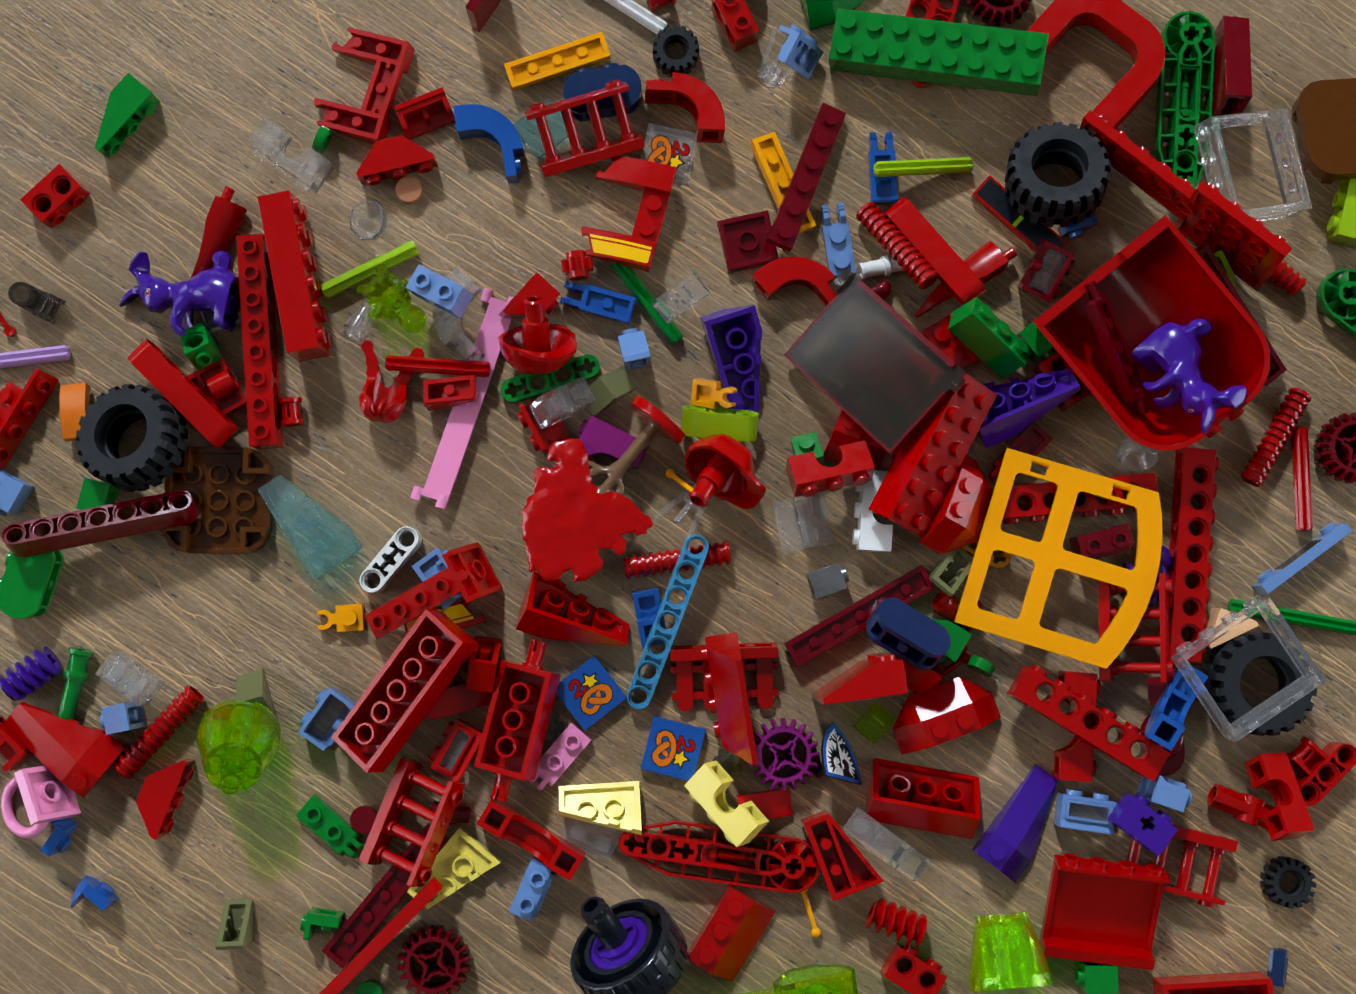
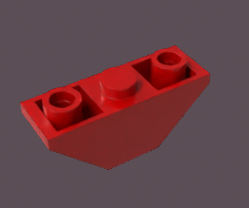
M400 135L376 141L356 174L362 185L375 186L380 184L381 180L389 178L399 180L413 172L419 174L432 171V168L438 167L433 153Z
M191 758L185 759L146 776L136 804L152 839L157 840L165 836V834L168 835L174 824V819H172L173 813L183 802L184 794L182 791L185 783L188 784L193 777L195 768H192L195 760Z

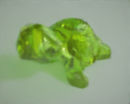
M385 264L378 265L375 270L376 276L371 282L360 284L357 288V292L367 298L369 305L373 309L368 316L372 319L398 318L400 326L406 332L418 333L423 331L426 325V314L422 308L411 304V295L406 288L408 281L404 278L400 280L397 276L391 274Z

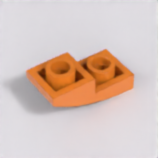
M86 382L60 386V422L65 442L76 440V432L81 427L79 425L81 416L84 417L87 413L85 409L89 405L91 387Z

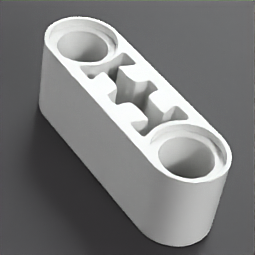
M408 526L399 528L360 576L361 587L365 591L379 593L385 590L421 546L422 535L420 532ZM412 532L415 537L414 543L406 547L402 543V537L405 533ZM396 545L399 549L406 551V553H397L398 549H395L394 546ZM396 554V556L394 557L396 564L387 565V563L389 562V560L386 558L387 555L393 556ZM378 566H379V567H385V566H386V568L384 569V571H382V570H380V569H377ZM373 573H377L380 577V584L376 588H371L368 584V578Z

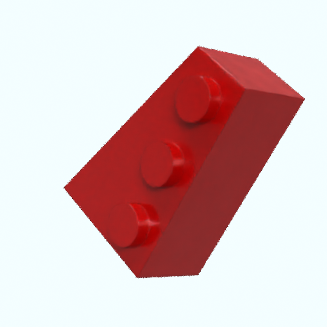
M826 810L800 819L819 865L828 894L833 901L884 882Z

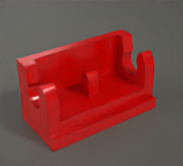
M443 87L394 106L401 126L409 140L455 122V116Z

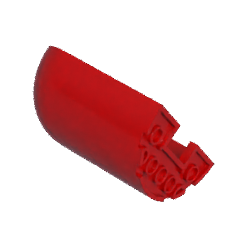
M1166 215L1033 321L1119 427L1132 440L1151 449L1177 450L1188 447L1205 436L1208 438L1213 437L1222 429L1219 425L1226 418L1233 421L1245 412L1243 407L1260 392L1269 373L1270 350L1262 330ZM1095 281L1100 295L1106 294L1130 354L1156 329L1169 322L1188 325L1198 318L1207 319L1212 325V331L1210 335L1200 339L1202 353L1199 368L1203 380L1220 392L1232 386L1244 385L1248 390L1244 402L1236 409L1228 407L1217 409L1213 425L1205 434L1202 433L1201 429L1203 414L1189 416L1181 407L1182 399L1170 408H1160L1155 405L1154 399L1156 397L1164 398L1172 386L1158 392L1146 390L1143 398L1149 412L1139 416L1134 403H1125L1123 396L1119 393L1116 379L1107 365L1106 355L1103 348L1098 344L1093 324L1087 317L1085 306L1088 305L1090 298L1084 285ZM1133 359L1142 383L1156 382L1166 374L1162 369L1157 373L1143 369L1141 363Z

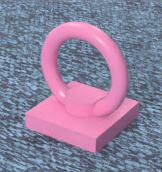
M45 765L24 768L15 772V776L5 786L1 798V811L4 822L12 833L21 838L38 836L44 831L50 821L75 817L81 813L75 792L60 782ZM18 787L30 824L33 825L31 827L22 826L14 815L13 797Z

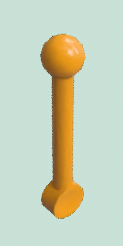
M669 468L666 470L665 475L667 478L674 479L686 490L692 492L694 488L678 477L674 469Z
M808 889L800 893H802L812 927L811 936L819 938L821 930L817 928L807 895Z

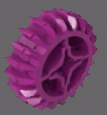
M784 717L780 719V726H777L776 721L771 719L770 724L772 728L768 729L763 723L760 725L764 731L762 735L757 731L753 732L754 736L759 739L757 743L755 742L758 764L752 765L748 763L750 768L758 766V769L753 772L755 777L760 776L762 773L764 774L760 781L761 784L765 785L770 779L771 789L774 790L777 782H779L781 791H786V783L790 782L791 788L795 790L797 788L795 780L798 779L802 785L806 784L805 779L802 777L804 773L809 777H813L814 774L808 770L809 765L814 768L818 767L817 762L811 761V757L820 756L819 752L811 751V748L818 746V742H808L814 734L809 731L803 735L802 733L806 728L804 724L795 729V719L790 721L789 726H786V718ZM776 733H792L791 737L781 744H777L769 739V737ZM799 739L802 741L805 750L803 763L794 756V748ZM763 745L773 753V759L768 769L762 763L761 752ZM772 746L781 750H785L786 747L789 748L790 751L787 753L794 762L785 758L777 760L779 755L776 754L777 751ZM783 765H791L797 769L794 773L786 776L774 774Z

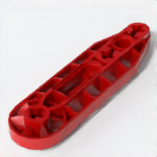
M671 820L642 825V835L623 831L619 837V848L625 855L668 876L786 893H798L810 888L816 881L820 870L811 845L806 840L795 836L759 832L756 836L767 837L766 846L745 844L736 847L729 841L716 840L717 830L722 831L717 825ZM673 824L686 825V835L662 832L663 826ZM690 826L714 829L713 838L689 836ZM660 827L659 831L646 830L650 828ZM630 836H636L635 840L637 842L644 843V837H648L647 851L643 850V844L638 843L634 845V848H630L629 843L624 842V840H629ZM771 838L780 839L770 847ZM656 839H661L665 841L667 846L664 851L656 852L651 847L652 842ZM671 840L675 841L674 846L678 848H683L684 843H688L689 848L693 851H688L687 855L684 856L682 855V850L674 849V854H669ZM783 843L786 844V847H787V849H788L787 852L785 851V848H784V846H783ZM717 847L755 852V857L745 856L743 853L724 852L722 850L717 852ZM762 854L767 855L765 859L766 867L760 866ZM716 856L720 859L725 858L744 862V860L754 861V866L716 861ZM644 858L655 859V864ZM792 859H795L799 866H794L793 871H790L786 863H791ZM658 860L682 863L681 873L668 871L658 866ZM769 860H780V864H770ZM685 864L708 867V875L701 876L684 873ZM712 868L735 871L734 880L711 877ZM739 872L762 875L761 884L738 881ZM784 874L786 878L779 885L777 881ZM766 875L769 876L775 886L765 885ZM797 878H800L802 886H799Z

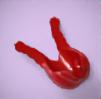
M364 340L361 344V350L366 357L367 379L359 396L360 408L364 416L373 422H393L402 415L408 400L407 386L409 385L412 372L400 371L395 383L386 388L380 381V368L373 351V343L370 340ZM416 347L408 357H424L425 353L423 349Z

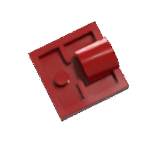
M221 356V360L196 370L187 377L228 416L246 405V395L227 362Z

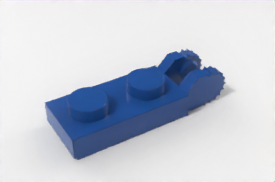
M876 132L869 133L870 202H874L876 205L895 204L898 202L897 176L876 177L873 170L874 164L878 161H896L892 132H885V150L878 151Z
M570 281L565 282L564 288L571 292L583 293L581 301L569 297H561L560 304L630 325L637 300L635 297L589 284L581 285Z

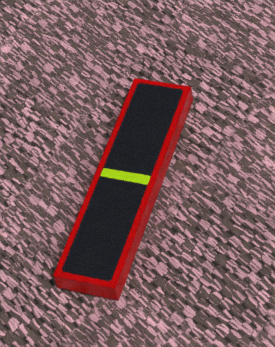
M991 175L971 195L972 198L1034 252H1036L1042 238L1063 249L1068 244L1050 227H1045V223L1039 222L1037 225L1030 222V217L1026 216L1023 218L1018 214V207L1013 208L1011 206L1005 188ZM1051 250L1045 262L1050 264L1057 257L1058 253Z

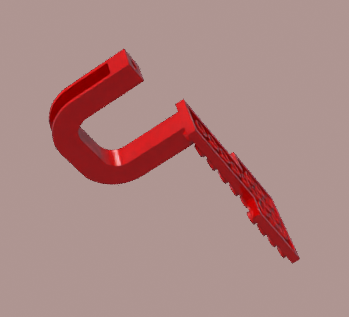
M1055 0L1027 30L1049 34L1045 56L1069 30L1076 26L1088 25L1096 28L1126 50L1133 60V67L1093 111L1089 110L1083 117L1079 129L1085 128L1091 132L1090 136H1097L1102 142L1101 147H1105L1109 153L1108 159L1111 161V167L1179 218L1175 227L1181 234L1198 247L1202 244H1207L1213 254L1222 250L1233 273L1258 292L1292 250L1288 242L1283 237L1274 235L1267 230L1262 221L1246 214L1238 203L1229 201L1221 195L1220 190L1214 185L1202 181L1194 189L1188 180L1175 175L1167 164L1154 159L1146 148L1137 146L1129 140L1125 132L1116 130L1151 92L1163 68L1165 47L1156 27L1121 0Z

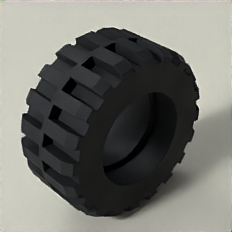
M1054 122L1053 126L1043 124L1038 126L1036 131L1034 129L1027 131L1024 134V138L1020 137L1015 142L1014 148L1011 149L1005 175V192L1009 197L1011 206L1013 208L1018 207L1017 213L1023 218L1026 216L1030 217V222L1037 225L1039 222L1045 223V227L1052 228L1053 225H1059L1060 228L1068 227L1070 222L1078 224L1084 220V217H1090L1103 201L1111 171V161L1108 159L1109 153L1105 147H1101L1102 142L1097 136H1090L1091 132L1085 128L1080 130L1075 124L1069 123V126L1062 125V122ZM1046 164H1061L1075 171L1080 181L1066 187L1051 186L1041 181L1035 175L1034 170Z
M124 384L122 389L116 386L109 389L108 394L102 393L97 396V401L94 404L90 403L85 409L87 413L84 417L81 416L79 421L81 427L76 432V440L79 441V444H76L77 454L82 456L80 457V462L83 467L87 468L88 472L94 477L127 492H134L136 490L140 492L150 489L149 485L156 487L162 484V479L165 477L169 478L174 473L172 470L175 466H180L183 460L181 455L186 453L188 444L185 443V439H188V429L183 427L186 425L184 416L166 398L142 385ZM146 419L147 432L141 446L129 456L120 458L118 445L123 432L132 423Z
M1248 632L1220 644L1221 649L1214 650L1209 656L1213 659L1212 664H1206L1204 669L1205 672H1208L1205 687L1208 688L1209 693H1207L1206 700L1208 703H1213L1212 712L1215 716L1222 717V722L1227 726L1234 727L1235 730L1243 733L1276 736L1280 735L1281 731L1289 732L1295 729L1293 723L1301 724L1306 719L1304 712L1312 710L1314 703L1310 702L1311 697L1317 696L1318 689L1313 688V681L1317 680L1316 672L1310 671L1309 667L1313 665L1309 657H1302L1304 650L1299 645H1292L1291 639L1285 636H1277L1274 633ZM1256 658H1263L1270 662L1276 670L1279 680L1276 697L1268 706L1262 709L1252 708L1243 698L1240 689V678L1244 668Z

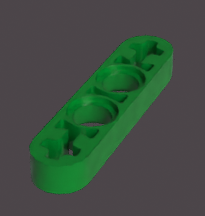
M590 354L570 359L566 365L561 367L571 372L570 379L566 382H560L556 379V372L558 370L547 374H522L504 381L501 386V395L507 402L514 404L579 384L597 377L600 372V363L595 356ZM589 360L590 364L595 363L596 366L592 368V373L588 374L586 370L579 371L580 377L575 379V372L571 365L576 364L577 369L584 367L585 361ZM535 376H541L545 379L546 384L543 389L535 390L531 387V380ZM526 379V386L530 391L529 394L525 395V390L523 389L517 391V397L515 398L510 394L506 395V391L510 389L509 385L513 384L515 388L522 387L521 381Z

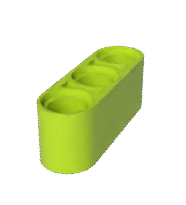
M687 405L682 408L681 430L685 436L703 438L714 434H727L737 441L754 442L757 440L759 413L749 410L711 409Z

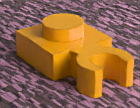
M695 378L692 384L691 405L716 409L719 408L720 403L725 408L734 407L736 403L728 401L727 394L737 393V389L734 387L721 389V382Z
M363 603L335 605L336 613H332L329 610L317 611V615H326L328 617L327 624L318 625L320 630H328L334 625L337 626V632L366 630Z

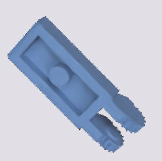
M843 202L837 203L836 213L839 223L830 224L828 206L821 205L823 223L821 229L827 267L835 275V278L856 274L849 224L846 222Z

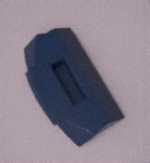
M1270 948L1267 976L1272 978L1273 985L1283 987L1288 967L1287 950Z

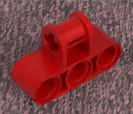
M1303 736L1300 739L1301 743L1291 753H1287L1290 764L1299 772L1296 780L1300 790L1305 786L1307 787L1308 793L1304 798L1306 806L1318 804L1356 765V748L1353 745L1330 742L1321 750L1313 741ZM1340 749H1343L1344 757L1340 761L1338 759V752ZM1324 767L1326 776L1321 780L1319 772Z

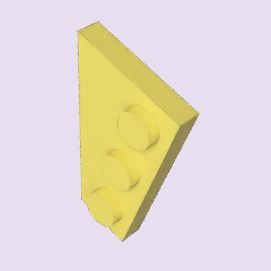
M639 781L559 786L560 816L642 835Z
M460 827L436 856L431 868L432 875L429 881L435 877L444 887L426 904L425 908H431L502 861ZM410 887L407 893L414 898L423 887Z

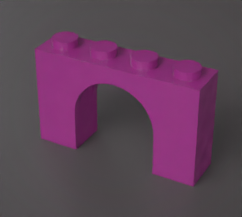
M592 415L589 421L584 419L578 430V434L581 435L579 440L583 442L588 459L595 456H608L618 460L636 439V437ZM648 445L630 465L631 468L638 469L649 447Z

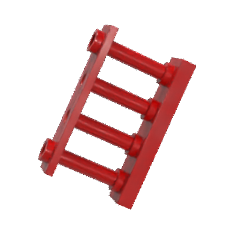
M614 80L606 83V88L546 106L544 102L529 106L530 110L525 111L527 120H536L546 153L545 161L540 162L544 177L645 147L641 134H635V131H632L621 94L630 90L626 82L621 83V80ZM609 96L612 97L622 133L619 135L620 139L611 142L610 139L606 138L596 100ZM582 104L587 106L597 141L594 143V147L587 149L581 146L571 111L572 107ZM561 111L571 145L570 154L564 156L556 153L545 116Z
M1159 573V582H1155L1153 592H1159L1160 609H1146L1142 619H1160V636L1132 635L1126 646L1160 647V663L1119 662L1118 659H1115L1107 669L1099 667V681H1114L1115 675H1119V673L1161 674V682L1165 683L1170 682V677H1174L1175 664L1174 660H1170L1169 595H1173L1174 586L1173 579H1169V574ZM1098 580L1100 639L1119 610L1118 606H1114V595H1118V592H1126V590Z
M400 758L359 861L367 865H378L384 860L410 873L406 885L410 887H424L432 875L431 868L455 809L462 801L465 783L448 781L447 786L420 774L419 770L422 763L414 759ZM414 784L442 796L436 812L409 799V794ZM404 809L432 822L426 837L399 825V819ZM393 835L421 848L415 863L389 851L388 846Z
M1142 817L1140 821L1143 823V826L1145 827L1147 825V822L1144 820L1145 818ZM1172 824L1178 831L1170 842H1173L1174 837L1183 839L1182 844L1185 847L1177 885L1164 884L1163 891L1198 899L1197 904L1214 908L1215 904L1225 906L1226 900L1215 896L1214 891L1222 854L1225 855L1226 850L1236 852L1238 841ZM1132 838L1127 861L1137 865L1141 845ZM1169 843L1159 856L1155 855L1154 864L1162 868L1165 867ZM1200 844L1208 845L1209 851H1211L1203 892L1187 889L1196 848H1199Z

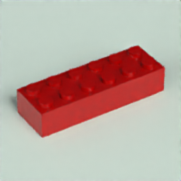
M289 190L257 196L286 353L298 362L330 356L329 348H332V341L329 332H325L324 322H327V314L324 306H320L319 297H322L320 282L315 280L314 272L318 271L315 256H311L309 246H313V240L310 231H306L305 221L308 220L306 207L301 205L299 198H295Z
M942 370L939 372L930 392L946 375ZM965 374L902 443L869 510L923 538L997 394L968 374Z
M426 608L331 738L366 773L384 772L478 644L444 612Z

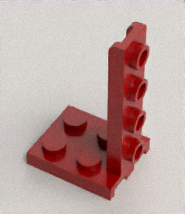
M479 542L444 553L442 557L448 568L364 615L376 639L419 617L426 608L433 609L459 593H462L466 603H470L502 590L503 587Z

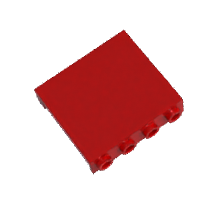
M1070 853L1064 855L1055 854L1039 941L1043 956L1153 970L1155 959L1151 950L1164 884H1170V879L1165 869L1156 864L1144 866L1136 865L1126 860L1112 862L1100 857L1088 859L1080 858Z

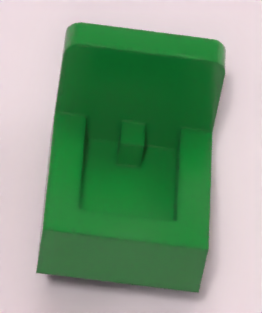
M816 432L790 438L794 455L814 451L817 461L825 466L824 454Z

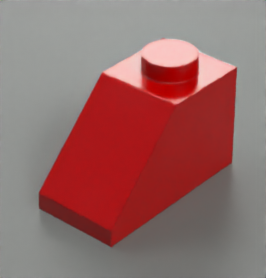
M536 272L498 315L502 318L525 317V304L523 301L532 296H538L545 300L544 311L549 315L559 304L556 298L561 293Z
M475 636L474 641L478 646L470 656L466 690H473L476 693H493L502 639Z

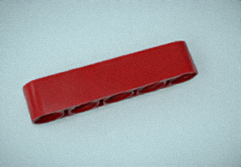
M905 196L884 212L886 219H890L891 223L897 227V230L902 232V236H905L907 241L912 243V247L917 249V253L923 255L922 259L925 258L928 264L933 266V270L938 271L940 282L962 306L975 297L978 298L986 291L981 280Z
M145 339L127 357L129 362L215 447L220 448L238 430V427L149 339Z

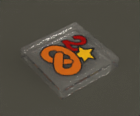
M648 123L644 141L645 147L642 150L641 159L677 167L674 183L688 186L698 144L696 142V133Z

